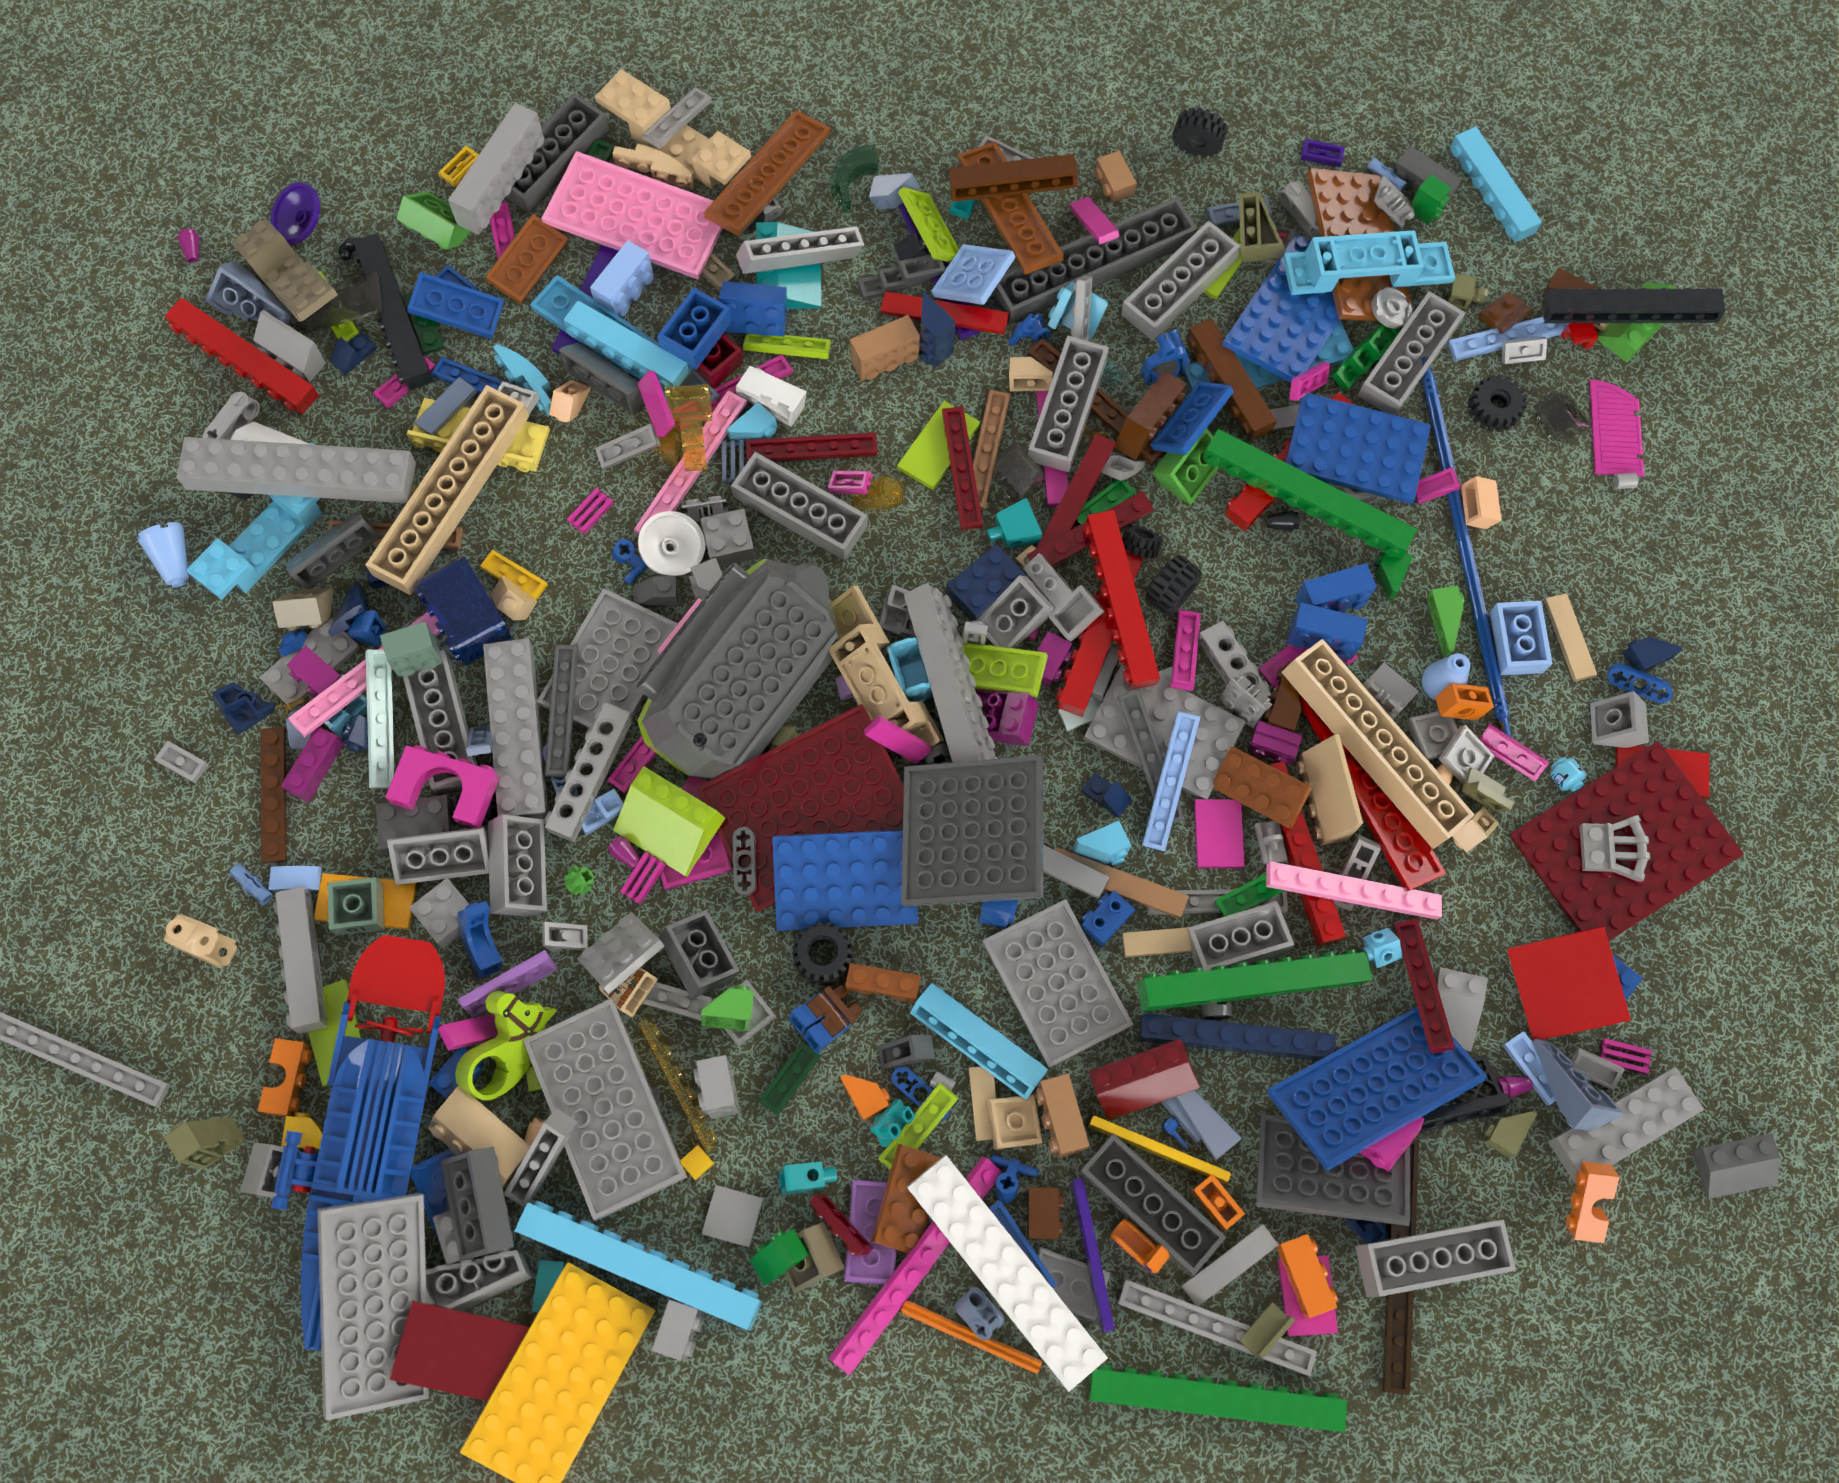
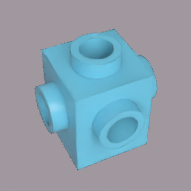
M1389 928L1363 937L1364 948H1362V952L1367 953L1368 961H1371L1376 968L1386 966L1402 958L1400 940Z

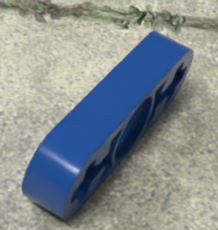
M1621 663L1613 664L1608 669V680L1614 686L1629 692L1634 691L1637 695L1658 703L1668 702L1673 696L1671 684L1663 679ZM1619 671H1622L1623 676L1614 678V673L1617 674ZM1642 678L1647 681V684L1642 688H1637L1633 685V682L1636 679ZM1665 688L1666 693L1658 695L1657 690Z
M899 1067L892 1074L894 1087L918 1108L924 1101H917L914 1098V1091L917 1088H924L928 1096L933 1091L906 1067ZM898 1073L901 1075L907 1073V1080L911 1084L913 1080L918 1082L911 1088L910 1093L905 1091L909 1088L906 1083H897L898 1077L896 1075ZM950 1110L947 1112V1114L943 1117V1119L940 1122H943L948 1118Z

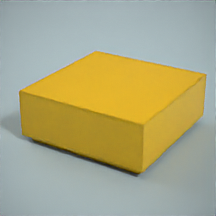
M699 1145L681 1159L682 1165L695 1180L700 1178L714 1165Z

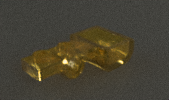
M709 384L665 387L666 401L675 424H680L685 472L707 470L702 422L712 421Z

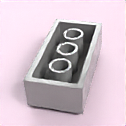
M502 814L488 821L490 914L534 917L546 912L544 820Z

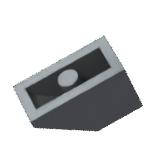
M653 576L634 585L633 602L642 607L679 606L676 576Z
M909 1035L877 1046L881 1070L920 1064L935 1059L931 1035Z

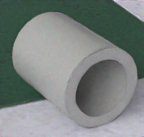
M1615 474L1613 477L1614 488H1636L1638 486L1637 474Z
M937 1071L929 1086L935 1089L941 1082L952 1091L956 1082Z

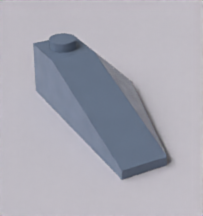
M235 261L219 266L205 299V302L221 313L229 316L233 313L241 316V320L245 321L250 319L258 321L262 310L290 326L294 317L286 306L251 272Z
M1540 1039L1533 1041L1559 1110L1565 1116L1566 1123L1575 1130L1591 1131L1622 1116L1623 1112L1609 1095L1603 1090L1599 1092L1589 1084L1591 1079L1586 1074L1571 1067L1573 1062L1552 1042Z

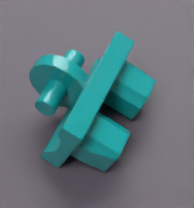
M895 1099L883 1113H878L875 1116V1122L869 1129L877 1136L881 1147H887L892 1140H896L899 1137L902 1128L906 1123H911L915 1115L909 1106H904L900 1099Z

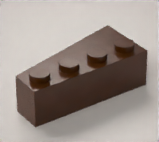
M1164 371L1127 416L1116 440L1115 448L1136 460L1148 442L1153 439L1158 428L1164 425L1167 416L1172 415L1177 406L1176 403L1180 405L1186 395L1183 391L1187 383Z

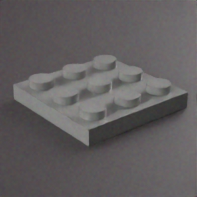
M631 912L624 916L611 930L605 932L591 947L586 948L577 959L603 989L610 994L665 945Z

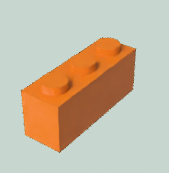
M1306 1234L1279 1244L1276 1248L1304 1319L1336 1309L1337 1305L1335 1302L1338 1301L1333 1287H1329L1326 1277H1328L1325 1265L1322 1262L1319 1263L1316 1255L1318 1248L1314 1239Z

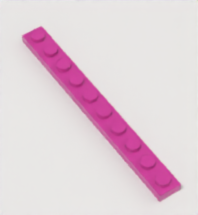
M982 1156L965 1179L983 1200L995 1184L997 1177L1003 1172L989 1159ZM934 1221L920 1237L916 1247L911 1249L829 1357L834 1364L848 1375L856 1368L904 1302L949 1245L950 1241Z

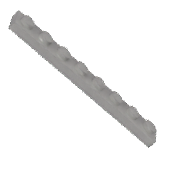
M0 1012V1040L158 1108L171 1086Z
M1124 1281L1118 1305L1253 1355L1238 1341L1250 1326L1132 1281ZM1280 1338L1263 1359L1303 1375L1311 1376L1317 1351Z

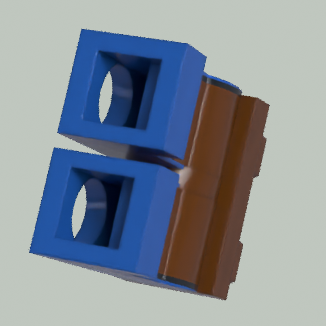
M842 984L833 988L828 986L811 1000L792 1010L788 1018L801 1036L806 1033L804 1039L816 1054L820 1053L851 1028L862 1012V1008L855 1001L848 1006L843 1003L842 1000L847 997L848 992Z

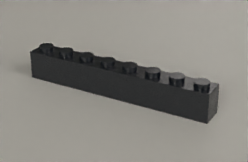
M378 233L353 241L356 248L353 254L357 263L362 265L359 271L363 280L368 281L365 287L369 296L374 298L371 304L376 315L380 314L381 318L378 319V323L382 332L386 331L387 336L384 337L388 349L392 348L393 354H390L394 366L399 367L400 371L396 373L400 383H405L410 391L434 382L409 312H407L405 301L384 244Z
M1554 288L1547 289L1542 300L1544 323H1719L1726 311L1723 289Z

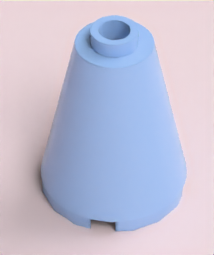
M170 522L167 523L168 527L160 528V525H155L138 534L139 537H137L138 542L166 585H172V587L185 585V581L189 579V574L185 571L188 565L182 524Z
M1457 653L1431 663L1425 669L1422 677V686L1425 693L1431 699L1436 700L1435 696L1451 683L1467 685L1470 671L1469 659L1465 655Z

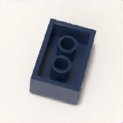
M996 544L947 583L946 594L970 621H977L1019 575L1026 576V574Z

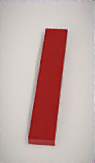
M885 291L880 309L881 314L897 317L909 315L910 319L921 321L922 298ZM934 300L955 320V327L1005 334L1009 312Z

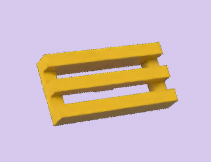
M465 146L438 172L439 177L444 178L447 183H451L455 188L464 178L479 154ZM468 153L470 154L464 161H461ZM455 166L457 167L450 175H447Z

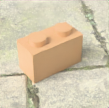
M1476 476L1461 485L1466 525L1487 529L1501 521L1496 481Z

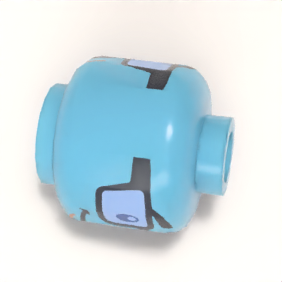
M1563 757L1551 766L1550 778L1561 791L1571 790L1575 792L1584 785L1582 781L1585 779L1586 773L1575 759Z

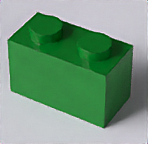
M1430 174L1418 188L1412 201L1411 207L1414 209V216L1428 225L1433 219L1437 221L1450 199L1448 194L1451 187Z
M794 1229L785 1234L782 1230L769 1238L770 1244L765 1242L755 1249L757 1254L749 1259L764 1286L778 1279L809 1256Z

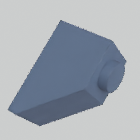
M912 173L874 176L869 198L877 209L897 208L903 203L898 193L902 187L919 190L920 186Z

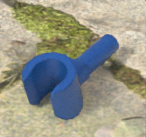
M1166 1118L1162 1124V1130L1172 1136L1186 1150L1189 1146L1175 1131L1179 1124L1172 1118Z

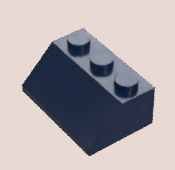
M925 292L922 295L920 357L925 364H930L935 369L953 354L955 320Z

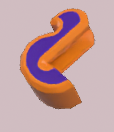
M1122 1219L1110 1234L1111 1240L1119 1248H1122L1135 1262L1152 1274L1158 1273L1170 1258L1169 1252L1163 1245H1156L1128 1219Z

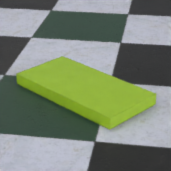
M902 187L898 193L933 259L951 262L959 248L930 194Z
M943 401L897 465L898 470L931 490L936 488L950 468L942 409L955 406L946 401ZM965 413L970 440L979 428L980 421Z
M964 643L962 648L970 661L969 671L976 681L975 689L1029 693L1032 697H1038L1048 658L1046 652Z
M345 979L323 987L328 1027L308 1032L323 1087L330 1086L327 1085L342 1010L344 1002L347 1001L349 991L348 982ZM355 1011L353 1021H348L345 1036L363 1038L361 1029L354 1027L355 1024H359Z

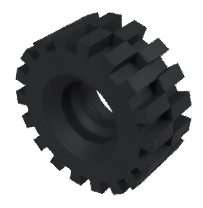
M1194 107L1189 108V111L1185 109L1177 118L1172 133V140H1174L1175 145H1179L1178 149L1181 151L1186 150V154L1192 153L1194 154L1193 156L1197 157L1201 155L1202 158H1206L1207 155L1213 157L1214 154H1219L1223 147L1228 131L1227 124L1224 123L1222 117L1218 118L1219 114H1212L1209 109H1206V111H1203L1200 107L1197 110Z
M1493 375L1488 376L1487 380L1485 378L1482 379L1469 398L1468 408H1471L1469 414L1470 416H1475L1473 421L1475 423L1479 421L1481 423L1479 427L1483 429L1485 426L1489 427L1488 431L1491 432L1495 428H1497V432H1502L1504 428L1507 431L1512 426L1514 427L1527 407L1525 402L1527 395H1522L1525 391L1523 387H1517L1519 382L1515 380L1512 383L1509 376L1502 379V375H1497L1495 379ZM1490 398H1500L1504 401L1505 408L1495 407L1491 403Z

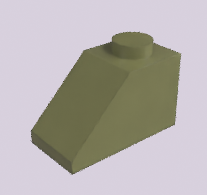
M1531 1111L1502 1118L1493 1123L1489 1122L1483 1132L1486 1135L1483 1143L1508 1158L1516 1156L1538 1113Z

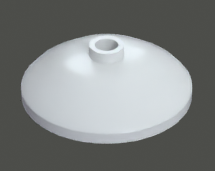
M666 511L652 516L645 522L639 533L638 549L641 558L651 570L663 576L679 577L690 573V567L696 566L701 562L705 552V538L701 528L692 518L683 513ZM666 546H672L673 551H668Z

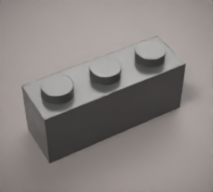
M1412 146L1397 161L1394 168V173L1413 187L1416 192L1429 175L1432 174L1451 187L1448 197L1451 198L1462 180Z

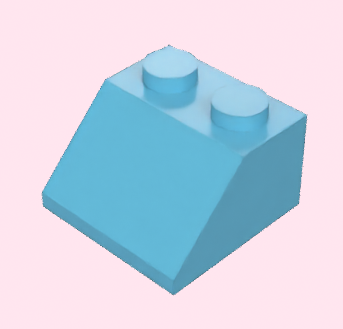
M1116 821L1077 838L1072 851L1074 854L1104 865L1112 864V866H1116L1125 861L1124 858L1128 855L1131 844L1120 821Z

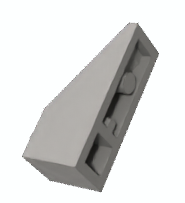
M1358 834L1340 875L1366 880L1381 850L1380 844ZM1333 900L1336 905L1349 911L1354 906L1353 903Z

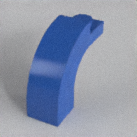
M486 901L472 903L464 910L457 912L461 939L478 979L500 971L503 962L489 931L488 917L490 908Z

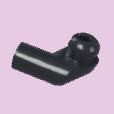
M362 238L346 239L338 249L340 258L344 261L350 260L351 253L356 249L353 241Z

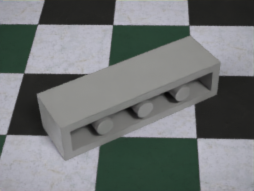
M556 1109L543 1123L504 1195L525 1208L527 1202L529 1203L538 1193L578 1122L559 1109Z

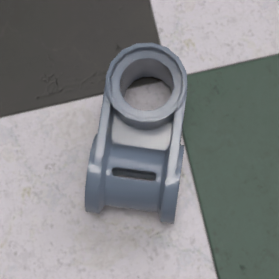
M978 1288L970 1289L956 1302V1311L959 1316L971 1327L975 1335L982 1340H988L992 1336V1332L1004 1324L1005 1319L1001 1311Z

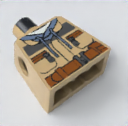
M639 968L610 994L601 985H599V989L608 999L613 998L619 1010L633 1017L658 979Z

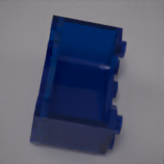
M464 555L415 581L417 583V586L414 587L416 593L431 617L436 616L438 619L435 625L441 635L446 633L449 640L446 641V644L457 662L462 660L466 666L483 657V644L513 640L504 621Z

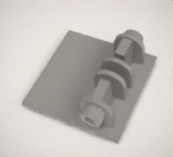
M1383 175L1374 201L1380 209H1383L1390 216L1394 223L1403 228L1406 218L1410 220L1414 217V209L1410 206L1411 202Z
M721 496L708 497V502L700 503L699 499L687 500L686 505L681 506L683 509L688 510V513L684 514L695 522H701L699 509H701L702 518L705 517L703 508L708 509L709 516H711L710 507H712L713 515L728 512V507H723V503H727V500H722Z
M1385 663L1363 684L1392 720L1419 692Z
M1237 674L1230 680L1220 699L1228 709H1232L1239 715L1240 719L1246 721L1245 724L1254 728L1263 713L1272 704L1270 699L1263 693L1255 698L1260 692L1259 689L1251 695L1250 692L1254 689L1255 685L1253 684L1246 690L1252 683L1244 675Z

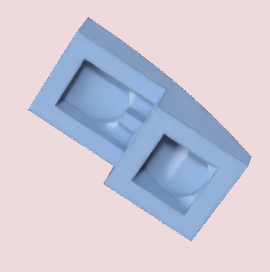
M615 789L594 799V803L581 828L585 836L620 814L624 803Z
M318 866L271 867L268 890L280 892L304 886L308 891H319L322 868Z

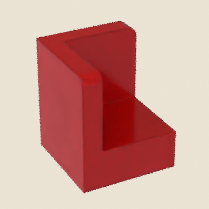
M1593 323L1568 324L1561 334L1562 339L1570 337L1574 345L1581 343L1584 349L1592 348L1599 338Z

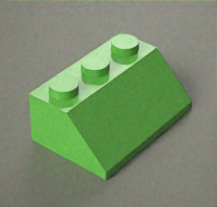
M422 192L403 196L397 220L404 223L405 227L421 233L422 237L435 241L439 247L443 249L458 247L471 232L457 225L450 204L429 192Z
M1208 428L1204 430L1203 434L1186 455L1167 452L1152 472L1162 487L1188 504L1194 502L1219 468L1213 467L1203 460L1205 451L1213 439V435Z
M735 985V988H729L702 1009L701 1026L749 1031L754 991L749 990V987L744 985Z

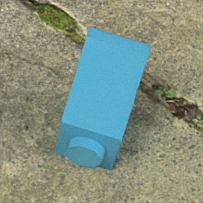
M758 402L726 429L727 436L730 441L735 440V442H739V440L746 442V440L769 439L776 433L777 422L776 418Z

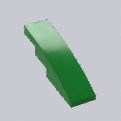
M1380 323L1355 347L1331 374L1343 391L1350 389L1359 376L1365 374L1376 360L1383 357L1400 333V330L1398 328L1386 327Z

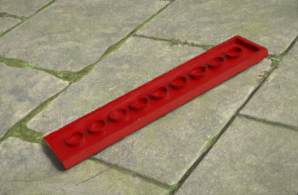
M1298 692L1301 708L1320 742L1335 735ZM1342 744L1360 813L1377 843L1380 844L1383 854L1402 887L1410 891L1444 876L1446 872L1431 846Z

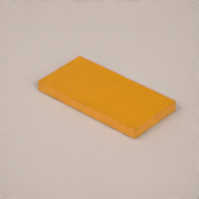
M322 873L314 920L329 922V882L368 877ZM377 878L383 883L385 927L410 930L413 912L409 907L414 904L417 883L395 885V880Z

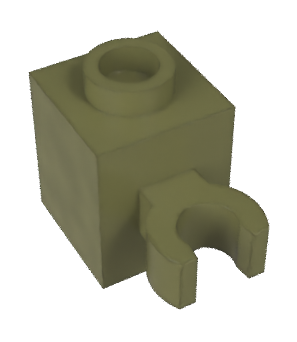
M1455 273L1456 279L1453 283L1449 284L1447 302L1462 309H1467L1472 300L1475 303L1484 304V299L1488 295V289L1474 288L1476 277Z

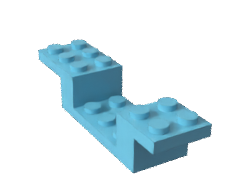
M1415 230L1313 237L1305 252L1285 253L1283 256L1291 295L1332 292L1339 278L1389 275L1392 287L1453 283L1456 279L1447 243L1418 244Z
M269 495L273 502L230 546H227L217 538L185 571L221 600L234 586H237L246 594L323 514L316 504L320 498Z

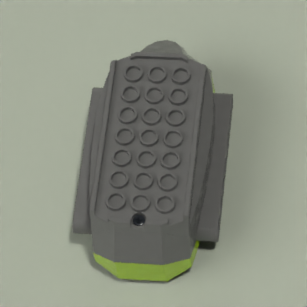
M762 559L747 571H744L735 562L731 564L636 686L639 691L648 697L637 720L645 745L679 772L690 776L712 779L760 756L833 660L829 649L837 639L838 632L836 617L829 598V583L822 568L809 563L787 564L770 559Z

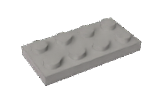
M331 618L325 621L323 626L314 628L308 634L300 650L282 657L259 677L290 709H293L295 705H298L310 694L306 690L308 686L303 681L297 683L288 675L290 670L286 666L305 646L311 649L334 670L338 669L360 649L359 645L344 631L332 637L329 635L328 630L333 622Z

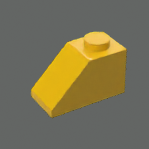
M295 1113V1117L286 1116L281 1146H287V1142H285L287 1131L303 1133L301 1143L297 1145V1148L304 1150L305 1146L316 1147V1151H319L323 1134V1127L319 1122L310 1118L308 1113Z

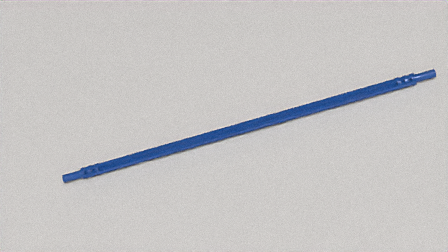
M1428 357L1421 358L1423 366L1427 362ZM1429 367L1422 377V383L1441 469L1443 471L1453 467L1455 471L1435 376L1432 375L1431 368ZM1458 489L1447 494L1496 721H1499L1501 731L1512 738L1508 722L1510 715L1469 531L1465 521L1461 495Z

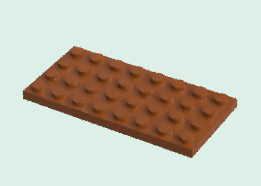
M1315 168L1309 169L1307 178L1320 237L1395 232L1390 216L1383 209H1380L1374 201L1381 181L1379 175ZM1389 275L1339 278L1332 291L1338 319L1379 322L1372 311L1371 301L1374 295L1384 288H1394L1402 292L1407 297L1405 299L1407 303L1410 302L1412 306L1408 286L1392 287Z

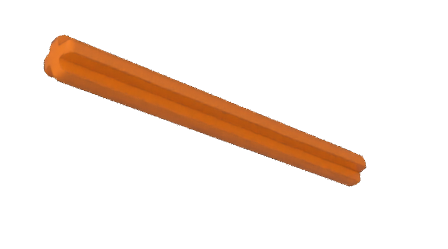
M908 1300L902 1306L901 1312L909 1317L1031 1372L1038 1373L1040 1371L1042 1361L993 1338L982 1340L975 1335L972 1329Z

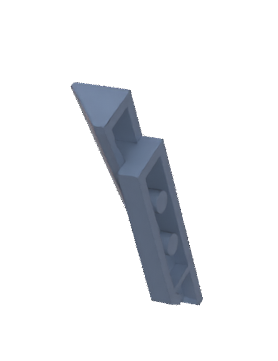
M1195 1090L1161 1102L1196 1144L1202 1139L1215 1160L1241 1140V1137Z

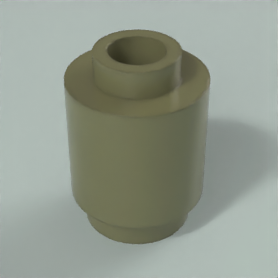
M789 724L782 726L773 737L769 751L800 736L797 733L798 730Z

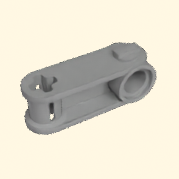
M1290 182L1286 188L1278 192V199L1281 205L1311 239L1313 237H1320L1311 195L1301 182Z
M244 392L233 393L204 431L203 438H211V434L214 437L212 439L230 440L236 429L250 424L258 415L260 410L259 402Z

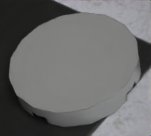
M1390 287L1377 292L1371 301L1374 316L1380 323L1393 329L1401 328L1412 316V306L1410 302L1407 303L1405 300L1407 297L1402 292Z

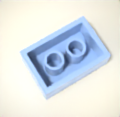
M627 240L590 287L593 299L619 317L625 316L630 304L638 300L641 290L653 280L654 275L649 252Z
M1542 602L1497 603L1489 612L1500 675L1544 673L1552 665Z

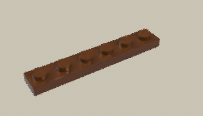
M284 727L260 729L261 862L263 864L287 862L286 791L281 787L286 778V729Z

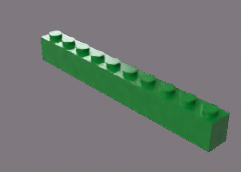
M1220 429L1217 430L1205 451L1203 460L1207 461L1209 465L1219 467L1230 476L1238 477L1246 481L1250 486L1258 487L1266 491L1268 495L1278 497L1288 505L1304 510L1309 516L1317 517L1325 521L1329 526L1337 527L1345 531L1347 535L1365 541L1370 547H1377L1383 550L1390 557L1401 560L1418 530Z
M1353 949L1342 952L1343 955H1335V952L1321 954L1319 958H1314L1311 954L1301 956L1299 960L1293 961L1291 957L1278 959L1277 963H1270V960H1261L1255 962L1256 965L1248 966L1247 962L1234 964V968L1218 965L1211 967L1209 971H1203V968L1190 969L1189 973L1181 974L1180 970L1167 972L1166 976L1159 977L1158 973H1150L1144 975V979L1137 982L1136 985L1141 1011L1144 1012L1362 985L1371 981L1372 975L1367 953H1357V950Z
M1100 1364L1097 1369L1090 1373L1089 1401L1338 1432L1346 1431L1347 1400L1339 1399V1394L1324 1392V1397L1314 1396V1391L1299 1389L1298 1394L1289 1393L1288 1387L1273 1386V1391L1263 1390L1264 1384L1248 1383V1388L1238 1387V1381L1223 1380V1385L1213 1384V1378L1199 1376L1198 1381H1189L1188 1375L1173 1373L1172 1378L1162 1377L1163 1372L1147 1370V1375L1137 1374L1138 1369L1122 1367V1372L1112 1371L1111 1365Z

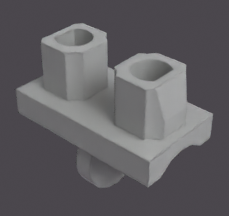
M1276 821L1256 823L1255 830L1263 865H1267L1269 862H1286L1287 856L1279 823Z

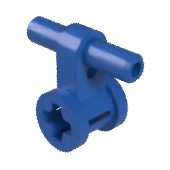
M1029 314L1023 322L1016 326L1008 343L1014 346L1020 338L1032 337L1034 343H1037L1042 338L1047 340L1051 332L1049 328L1045 327L1041 314Z
M622 539L615 544L612 550V557L618 563L627 562L633 567L624 578V581L631 585L640 573L643 574L648 566L642 558L634 553L633 543ZM623 548L627 549V552L623 555L619 553Z
M995 1154L990 1159L994 1165L1007 1169L996 1180L995 1195L1002 1203H1011L1016 1199L1018 1173L1037 1178L1039 1170L1022 1164L1021 1160L1015 1158L1010 1160Z

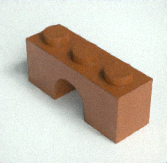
M850 963L846 990L847 992L863 995H886L892 997L893 1000L915 1004L921 975Z

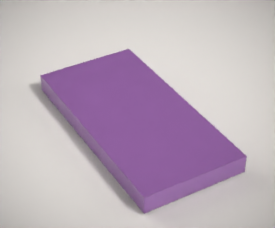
M544 950L458 1000L461 1006L472 1017H475L487 1010L485 1001L491 992L499 990L514 995L553 973L558 968L553 959Z
M852 1180L849 1221L874 1249L867 1256H854L847 1250L844 1282L885 1285L895 1272L896 1250L870 1242L887 1182Z

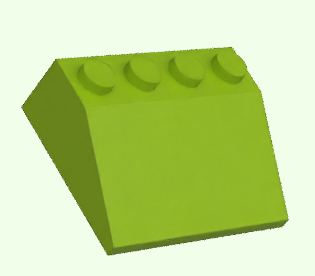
M643 766L629 788L613 831L687 877L725 820V817L717 810Z

